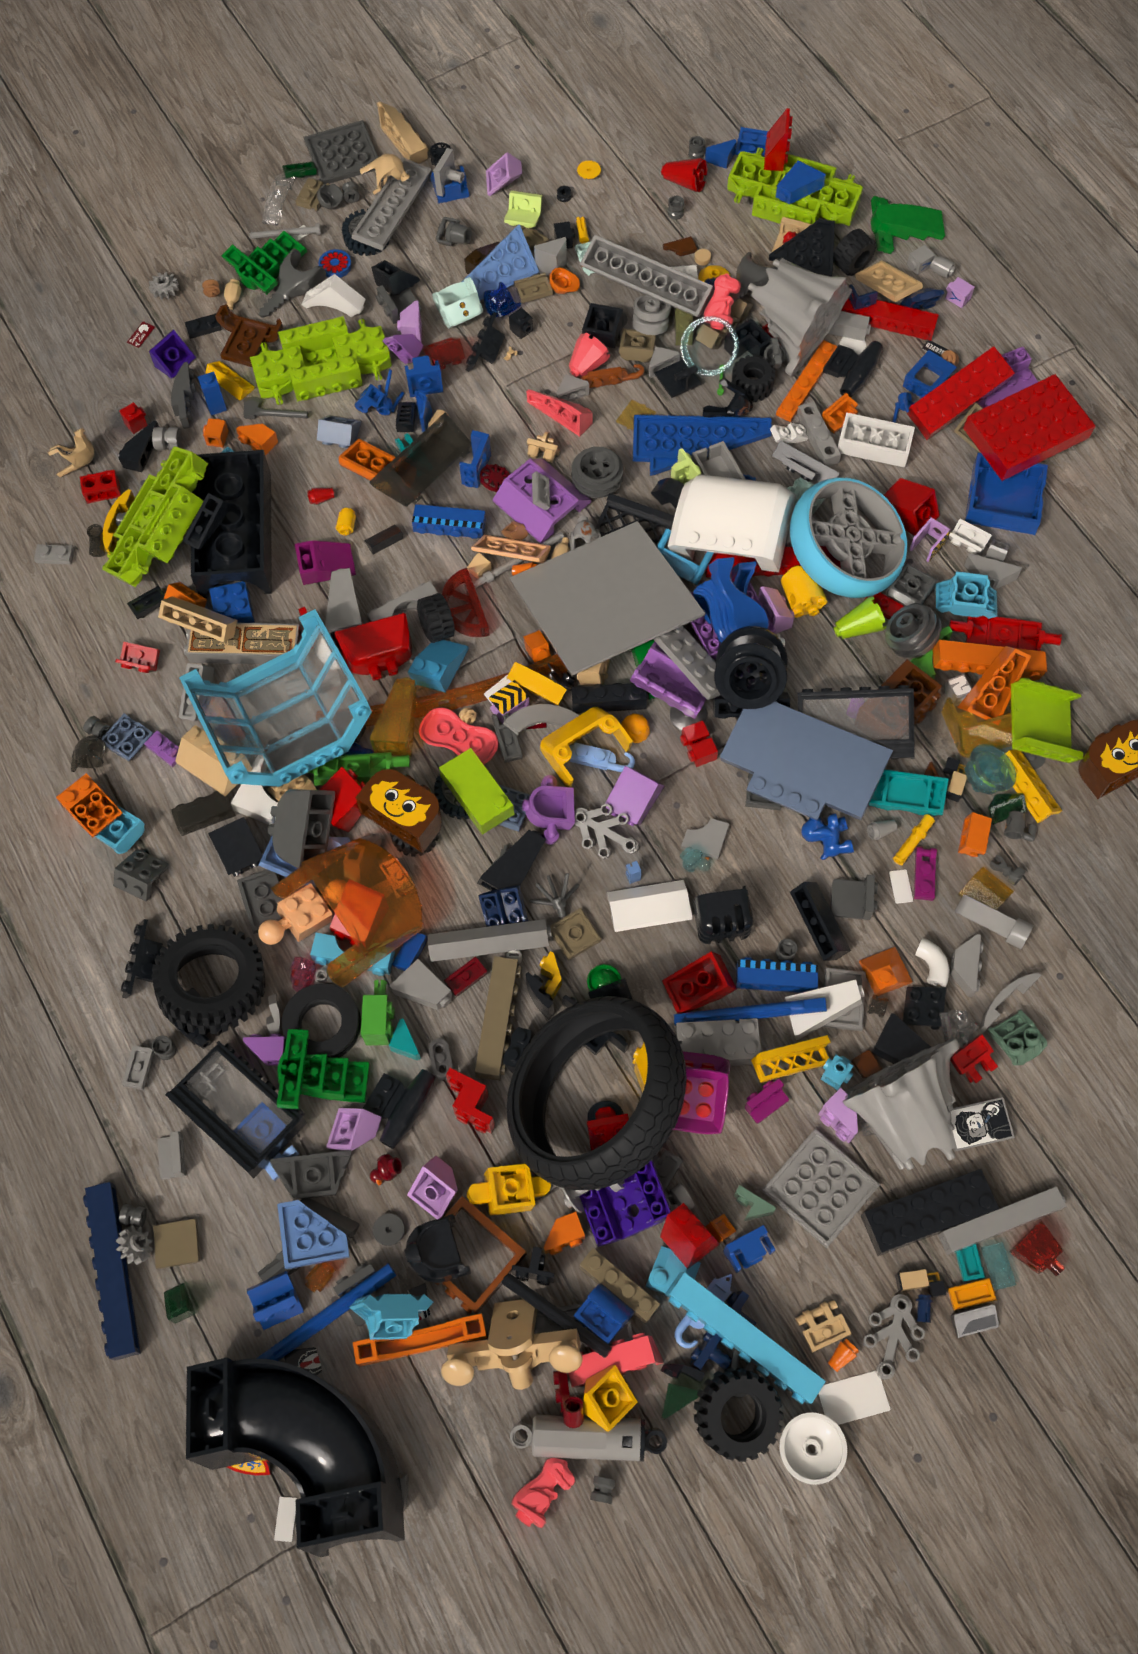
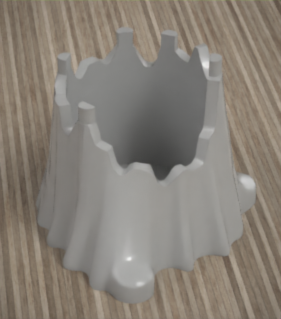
M782 258L780 261L775 259L773 265L778 267L777 270L772 268L766 269L769 278L766 285L756 286L750 283L748 289L752 291L751 296L765 308L760 312V315L764 316L769 323L767 326L769 333L774 338L777 337L778 343L785 348L788 360L785 373L793 377L803 367L804 363L811 358L815 349L820 346L825 336L830 332L839 318L842 307L849 298L852 289L847 286V278L844 276L830 277L816 274Z
M956 1038L941 1042L911 1057L904 1058L845 1090L848 1095L843 1100L844 1105L858 1113L867 1122L897 1164L899 1170L905 1167L907 1171L914 1168L911 1157L921 1165H925L927 1151L931 1148L940 1149L948 1161L956 1157L952 1150L956 1146L950 1132L955 1129L951 1122V1111L954 1109L952 1103L956 1102L950 1082V1058L960 1048Z

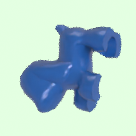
M836 813L828 817V825H824L820 817L818 821L809 818L803 824L801 833L806 841H823L821 860L837 856L841 853H854L851 840H846L842 844L839 843L840 832L848 830L845 816L837 818Z

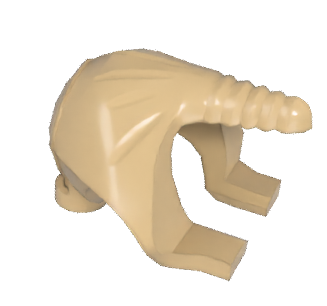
M384 154L360 169L361 174L376 169L377 188L373 190L374 195L381 191L388 180V176H393L397 180L401 179L402 182L410 178V175L404 170L402 161L394 154Z
M84 428L74 432L75 447L67 448L57 444L49 449V455L59 452L63 458L72 463L58 472V477L80 469L92 461L94 447L84 434Z

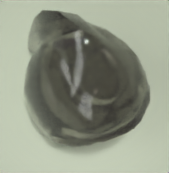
M95 736L81 738L73 750L71 772H75L78 767H102L104 765L103 756L106 749L105 742Z

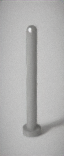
M315 223V226L249 233L251 239L278 237L283 231L289 235L310 233L321 235L320 223Z

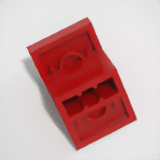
M449 1068L446 1077L450 1089L459 1093L452 1105L455 1116H457L456 1119L464 1124L469 1122L475 1125L474 1128L485 1134L487 1131L492 1134L495 1128L494 1119L492 1116L481 1111L489 1096L487 1086Z

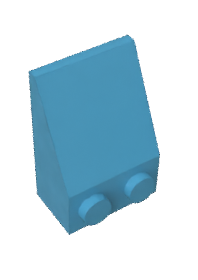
M447 640L430 643L415 657L408 670V674L414 684L446 693L469 647Z

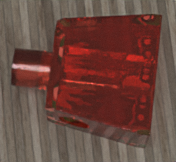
M1042 1221L1036 1224L1009 1251L1014 1257L1038 1274L1048 1268L1057 1277L1065 1269L1056 1259L1063 1252V1249Z

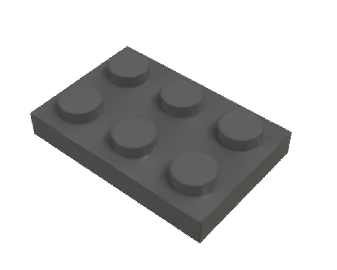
M265 870L237 880L253 934L258 933L259 927L264 921L270 919L279 921L282 919L277 912V903L282 901L284 896L275 872Z

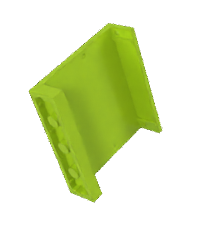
M1021 678L1019 681L1012 683V749L1065 763L1082 760L1083 752L1072 749L1070 701L1081 698V694L1074 693L1072 690L1060 689L1058 686H1049L1044 682L1031 681L1030 678Z

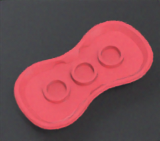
M435 708L428 712L419 727V735L427 744L448 748L457 755L472 748L483 765L492 759L498 749L497 735L492 730L469 725L462 721L455 712L447 708Z

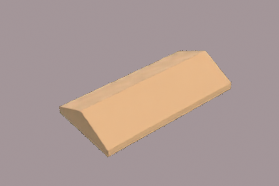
M484 534L471 547V550L479 553L544 563L549 555L551 546Z

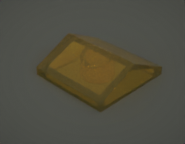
M982 867L958 895L961 897L963 894L998 910L1014 891Z

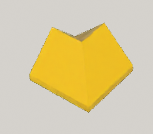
M612 1365L586 1379L583 1401L584 1414L606 1431H611L638 1403L616 1365Z

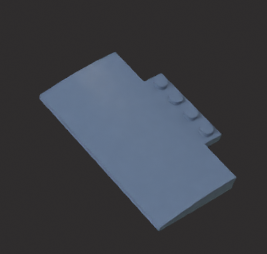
M773 702L759 709H743L720 755V760L753 774L746 789L748 792L818 821L826 805L862 820L893 750Z

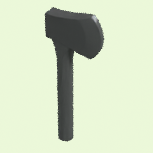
M257 397L243 399L244 419H255L258 416L308 419V412L264 409L260 408L263 402Z

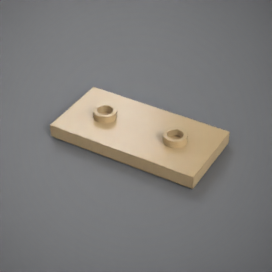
M880 261L855 274L856 280L894 302L923 288L922 282L884 261Z

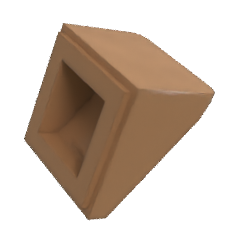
M512 521L501 531L508 539L522 541L528 536L524 524Z

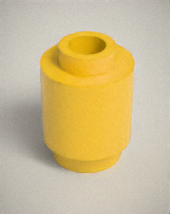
M342 508L339 512L336 530L341 535L353 533L356 520L354 510Z

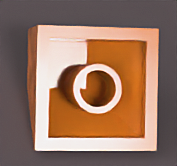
M896 947L859 960L876 997L913 982Z

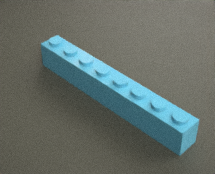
M680 1272L665 1293L670 1298L668 1301L678 1309L680 1306L687 1311L686 1315L691 1320L702 1322L705 1325L704 1329L713 1336L715 1334L720 1336L722 1344L731 1350L733 1347L740 1352L739 1357L747 1363L752 1361L758 1366L756 1370L762 1375L773 1377L775 1379L774 1384L784 1391L786 1388L793 1393L791 1397L800 1404L804 1402L813 1403L825 1384V1380L687 1273Z

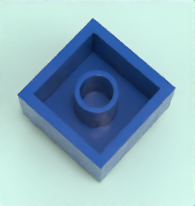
M237 582L209 589L214 612L237 620V623L255 622L250 595L245 582Z

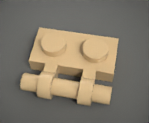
M835 1300L828 1303L826 1301L819 1304V1307L811 1311L805 1310L802 1312V1315L795 1318L799 1326L807 1323L809 1329L803 1331L802 1334L811 1353L852 1334L842 1313L835 1317L833 1316L831 1311L838 1308ZM824 1315L826 1321L816 1325L814 1319Z

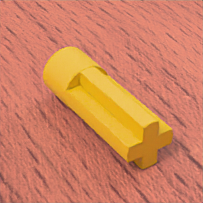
M577 217L576 224L579 241L581 244L589 242L585 217Z

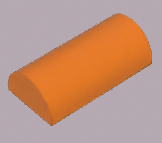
M361 439L356 440L339 456V464L342 467L399 496L404 495L410 489L416 476V467Z

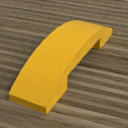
M128 489L119 496L106 516L103 526V543L107 553L115 550L117 539L113 535L118 528L116 516L119 512H127L135 499L132 490Z

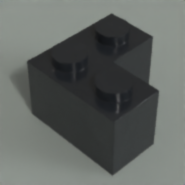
M749 319L725 336L724 349L734 359L747 351L757 357L763 356L764 358V352L770 345L772 337L755 321Z

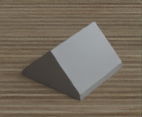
M566 237L534 246L535 263L539 273H546L547 276H550L553 269L565 267L567 263Z

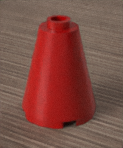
M703 158L666 162L662 166L661 174L665 180L694 192H701L706 183L703 179L704 176H707V162Z

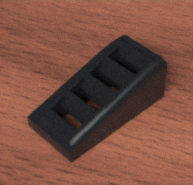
M416 402L398 403L396 416L397 432H414Z

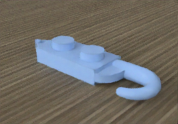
M732 1274L719 1279L714 1278L706 1289L725 1302L732 1293L730 1291ZM685 1315L676 1327L675 1339L681 1347L690 1349L698 1341L685 1342L682 1338L683 1332L689 1325L695 1329H703L705 1325L699 1320L695 1322Z

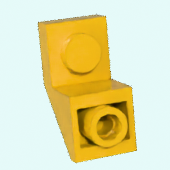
M550 951L548 956L542 958L539 966L541 967V974L550 978L544 987L545 993L554 1000L562 986V978L555 955Z

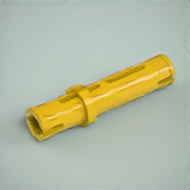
M925 814L920 823L913 827L911 835L893 857L894 862L898 865H903L919 842L925 839L928 830L935 823L932 816Z

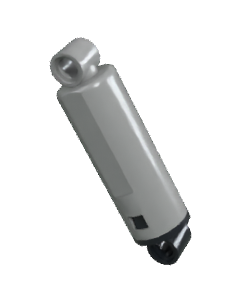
M535 1415L533 1425L525 1422L517 1423L510 1433V1441L515 1447L525 1448L532 1446V1455L534 1457L644 1462L645 1451L659 1454L667 1446L666 1435L660 1428L655 1427L645 1430V1419L622 1418L611 1431H606L592 1419L585 1416L584 1422L580 1427L569 1428L565 1425L561 1415ZM517 1430H525L528 1438L525 1441L518 1440L515 1434ZM659 1435L662 1438L661 1444L656 1447L652 1446L649 1443L651 1436Z

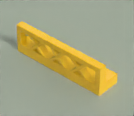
M1009 750L996 761L1037 823H1041L1050 815L1059 814L1062 811L1022 751Z
M828 1035L760 1052L751 1061L759 1081L762 1083L824 1066L829 1059L825 1047L831 1042ZM819 1051L822 1061L813 1059V1052ZM797 1056L806 1060L804 1066L795 1062ZM782 1060L789 1064L786 1071L778 1067L779 1061ZM762 1065L772 1069L770 1075H764L761 1068Z

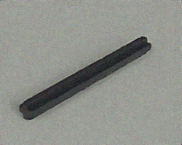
M508 1273L503 1278L502 1284L563 1329H577L580 1341L603 1358L610 1354L612 1347L512 1274Z

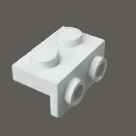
M959 519L954 530L949 534L952 544L958 547L962 545L967 548L966 551L969 553H978L980 555L992 537L991 534L962 519Z

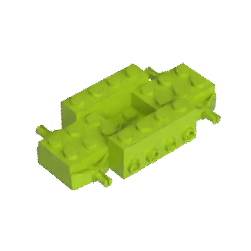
M757 148L756 153L753 154L745 151L739 153L728 176L727 190L736 194L734 198L735 203H740L742 197L749 196L754 198L752 216L781 224L782 217L808 224H813L820 217L835 221V224L841 223L850 226L859 206L863 190L861 185L853 183L855 175L849 174L847 180L835 178L836 167L788 154V162L784 164L783 171L764 170L765 157L761 156L764 152L762 148ZM798 160L826 174L824 187L802 199L788 204L776 198L778 183Z
M344 316L279 331L282 350L271 351L268 349V344L264 342V345L263 343L260 345L262 352L257 356L250 357L261 398L274 397L276 404L280 405V403L283 404L282 395L293 390L298 402L363 386L361 374L373 373L377 381L381 380V371L392 366L388 346L383 342L385 337L382 327H366L365 320L362 319L361 323L360 319L358 321L360 329L356 332L348 333Z
M174 446L167 461L162 460L161 466L163 468L157 473V476L148 475L113 535L119 540L115 550L108 552L107 557L109 560L103 565L102 570L136 588L137 584L141 582L143 574H147L149 571L148 568L152 563L153 557L167 564L173 558L176 548L182 543L183 536L187 529L190 528L194 517L203 503L202 499L191 492L195 490L198 480L204 478L208 463L191 451Z

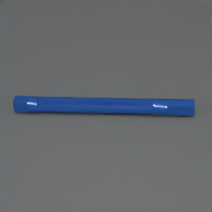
M826 998L674 1014V1024L676 1026V1023L739 1021V1019H761L827 1012Z
M388 1263L256 1359L279 1361L347 1312L356 1299L372 1294L397 1276L394 1269Z

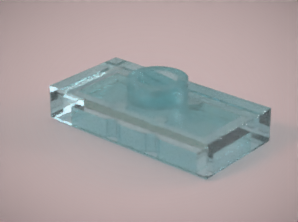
M1003 1242L982 1247L981 1250L994 1291L1016 1286L1017 1284Z

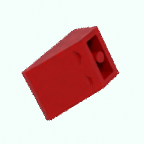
M790 108L783 112L767 132L764 170L783 171L784 164L788 162V154L786 152H789L790 141L787 140L791 139L792 128L789 127H792L793 116H790Z

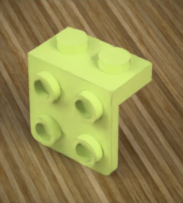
M511 190L509 193V209L504 222L511 226L520 224L526 228L535 227L541 215L542 195Z

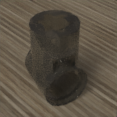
M93 524L87 529L89 554L93 557H102L105 555L103 528L98 524Z

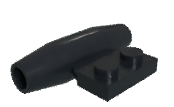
M872 341L858 356L853 349L838 345L823 367V373L837 378L845 377L840 394L843 396L847 393L849 397H852L864 385L876 367L883 346L878 341Z
M422 1069L406 1088L401 1081L383 1073L363 1107L364 1110L380 1116L381 1119H388L379 1140L381 1143L394 1149L411 1129L427 1102L436 1077L432 1073Z

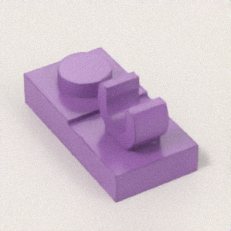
M156 731L144 745L170 766L174 767L177 764L175 760L179 747Z

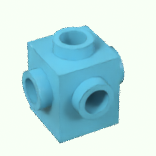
M835 1055L833 1060L829 1058L823 1066L825 1072L821 1080L838 1091L843 1082L847 1084L853 1076V1073L850 1072L853 1065L850 1064V1060L846 1057Z

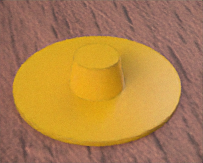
M588 160L578 165L577 172L582 178L593 179L600 174L601 167L597 162Z

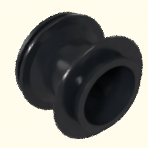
M747 626L733 631L724 639L717 651L714 681L718 692L727 702L738 708L759 709L772 704L781 696L786 687V669L788 665L786 649L777 635L765 628ZM765 670L766 673L762 674L760 671Z

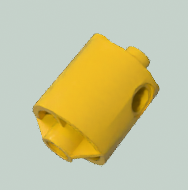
M794 566L782 576L780 581L795 618L807 614L815 616L819 614V609L828 603L822 587L809 577L802 566Z

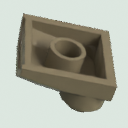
M623 328L619 348L620 357L626 361H650L654 352L656 335H646L636 330Z

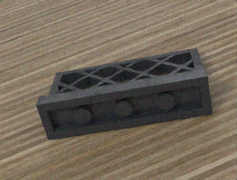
M609 493L607 503L595 529L600 530L601 526L609 524L611 531L606 533L599 531L601 537L634 522L647 521L651 527L644 529L645 532L653 530L655 538L651 540L653 542L658 541L659 543L662 535L658 536L655 529L664 527L671 530L675 516ZM610 508L616 510L618 515L608 518L607 512ZM630 515L634 521L625 524L622 517ZM620 519L623 526L613 529L611 522Z

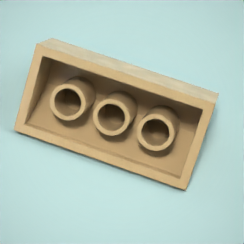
M194 725L181 738L175 762L226 796L238 784H232L228 779L206 732ZM216 739L219 746L228 747L227 745ZM223 753L229 767L242 761L247 771H252L244 756Z

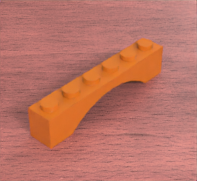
M481 1313L432 1327L414 1330L407 1339L370 1340L369 1338L353 1342L356 1365L361 1367L446 1348L451 1344L486 1339L487 1332L484 1316Z

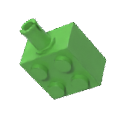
M379 980L374 981V995H363L361 1036L366 1045H389L390 1039H392L394 1034L391 1019H395V1008L392 1001H389L386 995L387 981L381 980V984Z

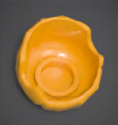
M632 713L621 722L622 727L633 743H640L650 735L649 723L643 715Z

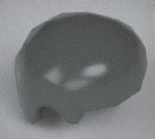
M334 183L331 185L324 184L317 191V199L321 206L327 209H335L343 201V192Z

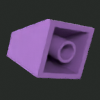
M625 766L605 804L612 806L613 812L611 815L617 817L619 814L624 813L629 816V825H641L665 786L635 769ZM606 806L605 808L608 809L607 813H609L610 808Z

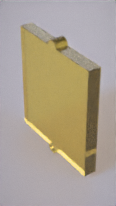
M631 400L616 422L627 427L628 430L634 431V415H655L656 412L645 407L644 404L641 405Z

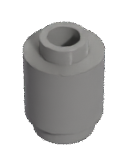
M935 256L930 269L934 273L948 278L953 276L956 267L955 262L942 256Z

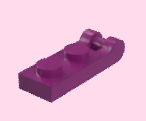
M920 846L916 847L914 899L929 901L935 899L937 848L923 849ZM922 856L929 857V861H922Z

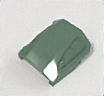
M1022 1010L1017 1011L1016 1015L994 1028H988L991 1038L1007 1054L1013 1065H1024L1039 1056L1047 1046V1040L1042 1036L1034 1022Z

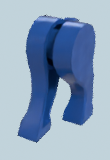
M734 557L716 559L709 565L711 580L700 584L693 591L694 594L702 595L705 598L709 607L712 627L721 643L730 633L742 627L757 626L768 629V616L765 610L747 595V587L755 571L756 562L738 563L733 567Z

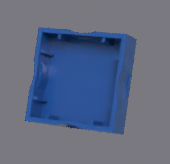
M977 453L972 469L965 521L970 524L1035 535L1041 522L1042 493L1046 484L1048 465L1038 463L1001 481L982 453Z

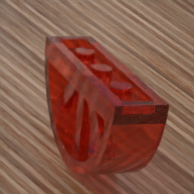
M466 567L448 579L443 588L442 595L447 603L450 596L468 602V604L450 609L457 632L470 637L490 636L486 617ZM464 584L467 595L455 589L459 585ZM471 610L465 622L454 616V614ZM474 617H476L478 624H471Z

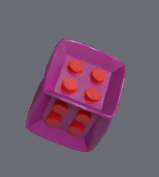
M683 1051L686 1066V1091L680 1116L672 1130L699 1134H720L723 1132L727 1108L730 1061L715 1055Z

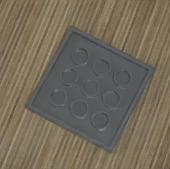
M363 120L303 137L310 157L315 164L317 174L323 184H330L361 175V168L379 158ZM372 169V170L367 171V172H365V173L375 171L376 169Z

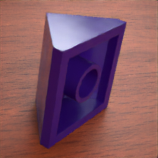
M172 330L149 350L154 367L171 379L177 375L184 362L189 364L196 358L175 330Z

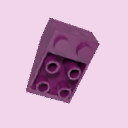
M312 540L295 544L303 585L331 580V573L338 569L350 568L351 576L356 575L351 545L349 543Z

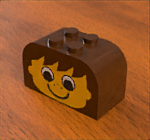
M1138 720L1129 721L1122 726L1118 724L1107 734L1105 732L1099 734L1091 743L1083 759L1079 762V774L1097 799L1138 778Z
M393 769L381 770L371 777L355 797L360 814L421 853L426 850L441 830L442 816L438 799L427 786L419 785L410 775H403Z

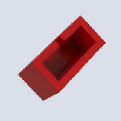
M703 720L683 727L680 736L682 745L688 749L689 760L694 762L696 767L715 761L718 756V750L712 738H707L710 734Z

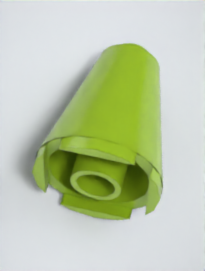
M873 596L865 599L835 622L833 629L837 637L846 639L886 630L887 626L882 624L886 622L878 603L873 604L872 600L875 599Z

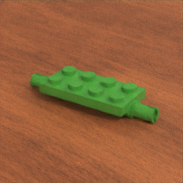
M391 752L341 755L308 773L314 774L315 786H323L341 767L348 770L351 768L358 774L357 779L360 783L362 781L367 783L375 773L381 770L393 769L394 767H410L409 755L392 756Z

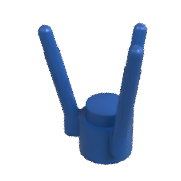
M392 370L388 372L384 390L385 395L378 407H376L378 413L382 415H389L390 412L394 413L397 404L404 395V392H401L393 405L392 400L387 397ZM378 385V389L382 392V386Z
M904 392L898 396L892 422L896 423L899 409L908 413L909 407L914 404L910 393Z

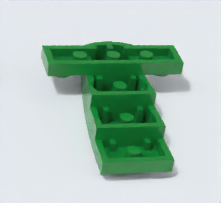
M873 196L871 199L872 217L870 225L875 234L877 251L891 254L894 251L893 236L907 240L910 236L925 240L927 236L942 240L945 237L942 211L910 204H888L887 199Z
M283 231L275 240L270 238L262 248L257 246L249 257L233 244L221 256L223 260L236 270L240 282L245 287L252 290L259 288L268 295L278 284L276 278L279 277L280 266L291 250L297 249L301 253V258L308 251L303 245Z
M288 1029L285 1052L278 1063L279 1092L277 1108L299 1109L301 1094L329 1100L366 1103L370 1070L369 1062L349 1061L348 1058H328L327 1054L306 1055L309 1030Z

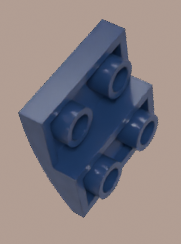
M520 885L478 895L486 927L528 921Z

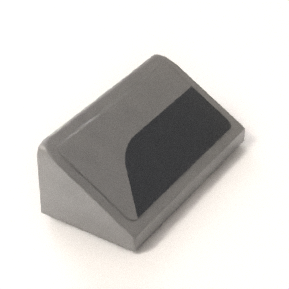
M994 1304L950 1316L957 1338L999 1327Z

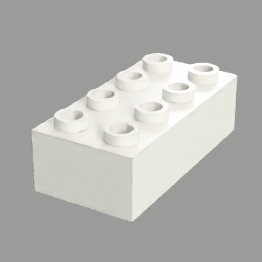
M846 412L838 450L840 454L905 468L915 427Z

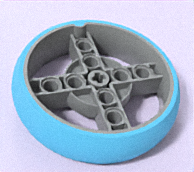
M831 478L810 487L796 503L790 521L792 547L804 571L822 588L843 597L864 598L884 591L900 575L907 555L905 528L893 505L875 488L851 478ZM831 498L834 516L828 522L812 520L814 502L818 499ZM857 509L869 518L876 529H872L869 523L858 515ZM820 546H826L829 553L840 561L841 569L825 555ZM870 553L885 555L884 569L878 578H867L864 560Z

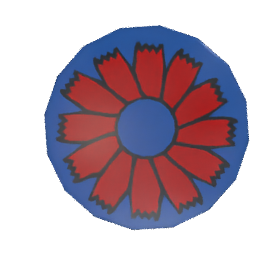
M329 250L322 254L318 262L319 266L325 269L326 277L328 278L334 274L341 278L351 270L350 256L342 250Z

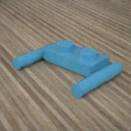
M666 528L657 548L678 576L698 585L714 552H706L699 566L664 548L671 534V530Z

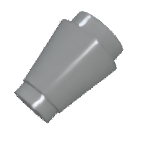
M895 820L874 821L867 826L868 836L872 840H879L897 830Z

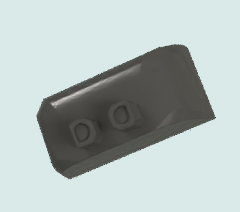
M292 789L282 795L277 806L271 807L270 814L276 818L275 824H270L268 827V834L273 836L274 850L283 861L297 868H323L325 866L335 791Z

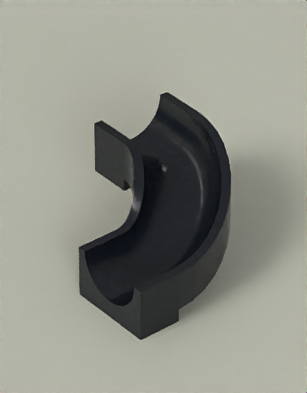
M226 1357L187 1367L186 1459L211 1470L251 1461H267L284 1471L295 1483L301 1496L300 1499L295 1500L297 1549L318 1557L329 1556L330 1548L344 1543L362 1540H392L396 1542L405 1540L402 1488L394 1454L375 1421L350 1396L300 1367L270 1359L249 1358L233 1361Z

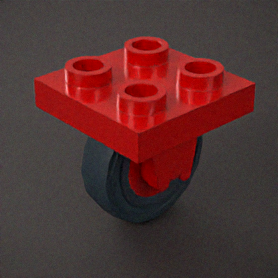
M601 1101L595 1103L590 1108L587 1114V1129L591 1151L608 1142L629 1120L628 1113L624 1114L622 1108L617 1103Z

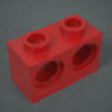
M106 470L100 473L80 476L82 494L87 504L121 496L120 483L115 470Z

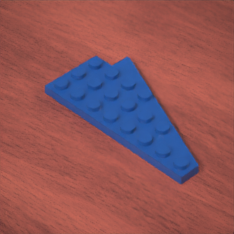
M634 415L633 462H650V476L671 470V467L678 462V451L681 448L686 453H689L691 457L693 452L707 448L708 457L709 446L724 441L728 450L771 437L772 419Z

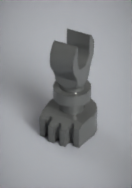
M999 855L995 857L1000 863L999 865L992 861L990 862V867L993 870L1003 872L1005 877L1008 876V882L1013 886L1025 875V871L1020 867L1013 871V867L1008 866L1004 858Z

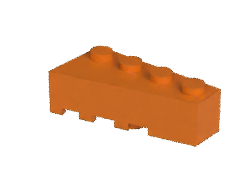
M1005 646L957 708L998 725L1011 699V684L1020 680L1031 656L1016 648Z

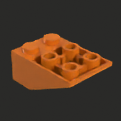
M87 773L56 797L63 808L92 838L123 814Z

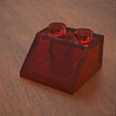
M450 337L423 346V351L426 356H429L431 366H434L435 361L438 360L440 370L445 369L447 364L457 365L462 363L463 359H466L460 338Z

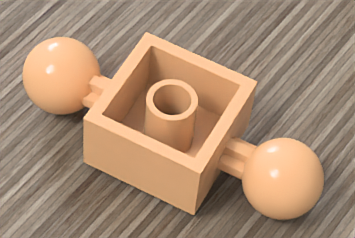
M333 880L327 885L325 893L321 896L310 883L278 902L277 912L282 919L279 921L273 919L264 921L258 930L259 938L265 944L274 945L282 940L284 931L289 929L296 940L300 942L332 922L333 913L327 905L330 903L339 905L347 883L342 880Z

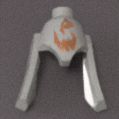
M586 516L579 517L574 531L570 532V551L575 549L574 539L578 537L584 539L586 543H590L593 536L596 539L601 537L599 529H595L593 523L589 522Z

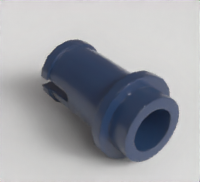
M918 1294V1299H916L918 1301L917 1322L931 1323V1303H933V1300H931L930 1295Z

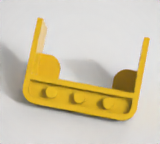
M599 707L590 708L544 737L540 743L541 752L566 787L571 788L574 781L564 766L572 756L569 745L597 727L606 734L613 733L626 752L631 748L633 741L617 718Z

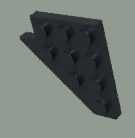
M817 220L770 253L768 261H774L775 259L780 261L784 258L816 274L832 277L835 221Z

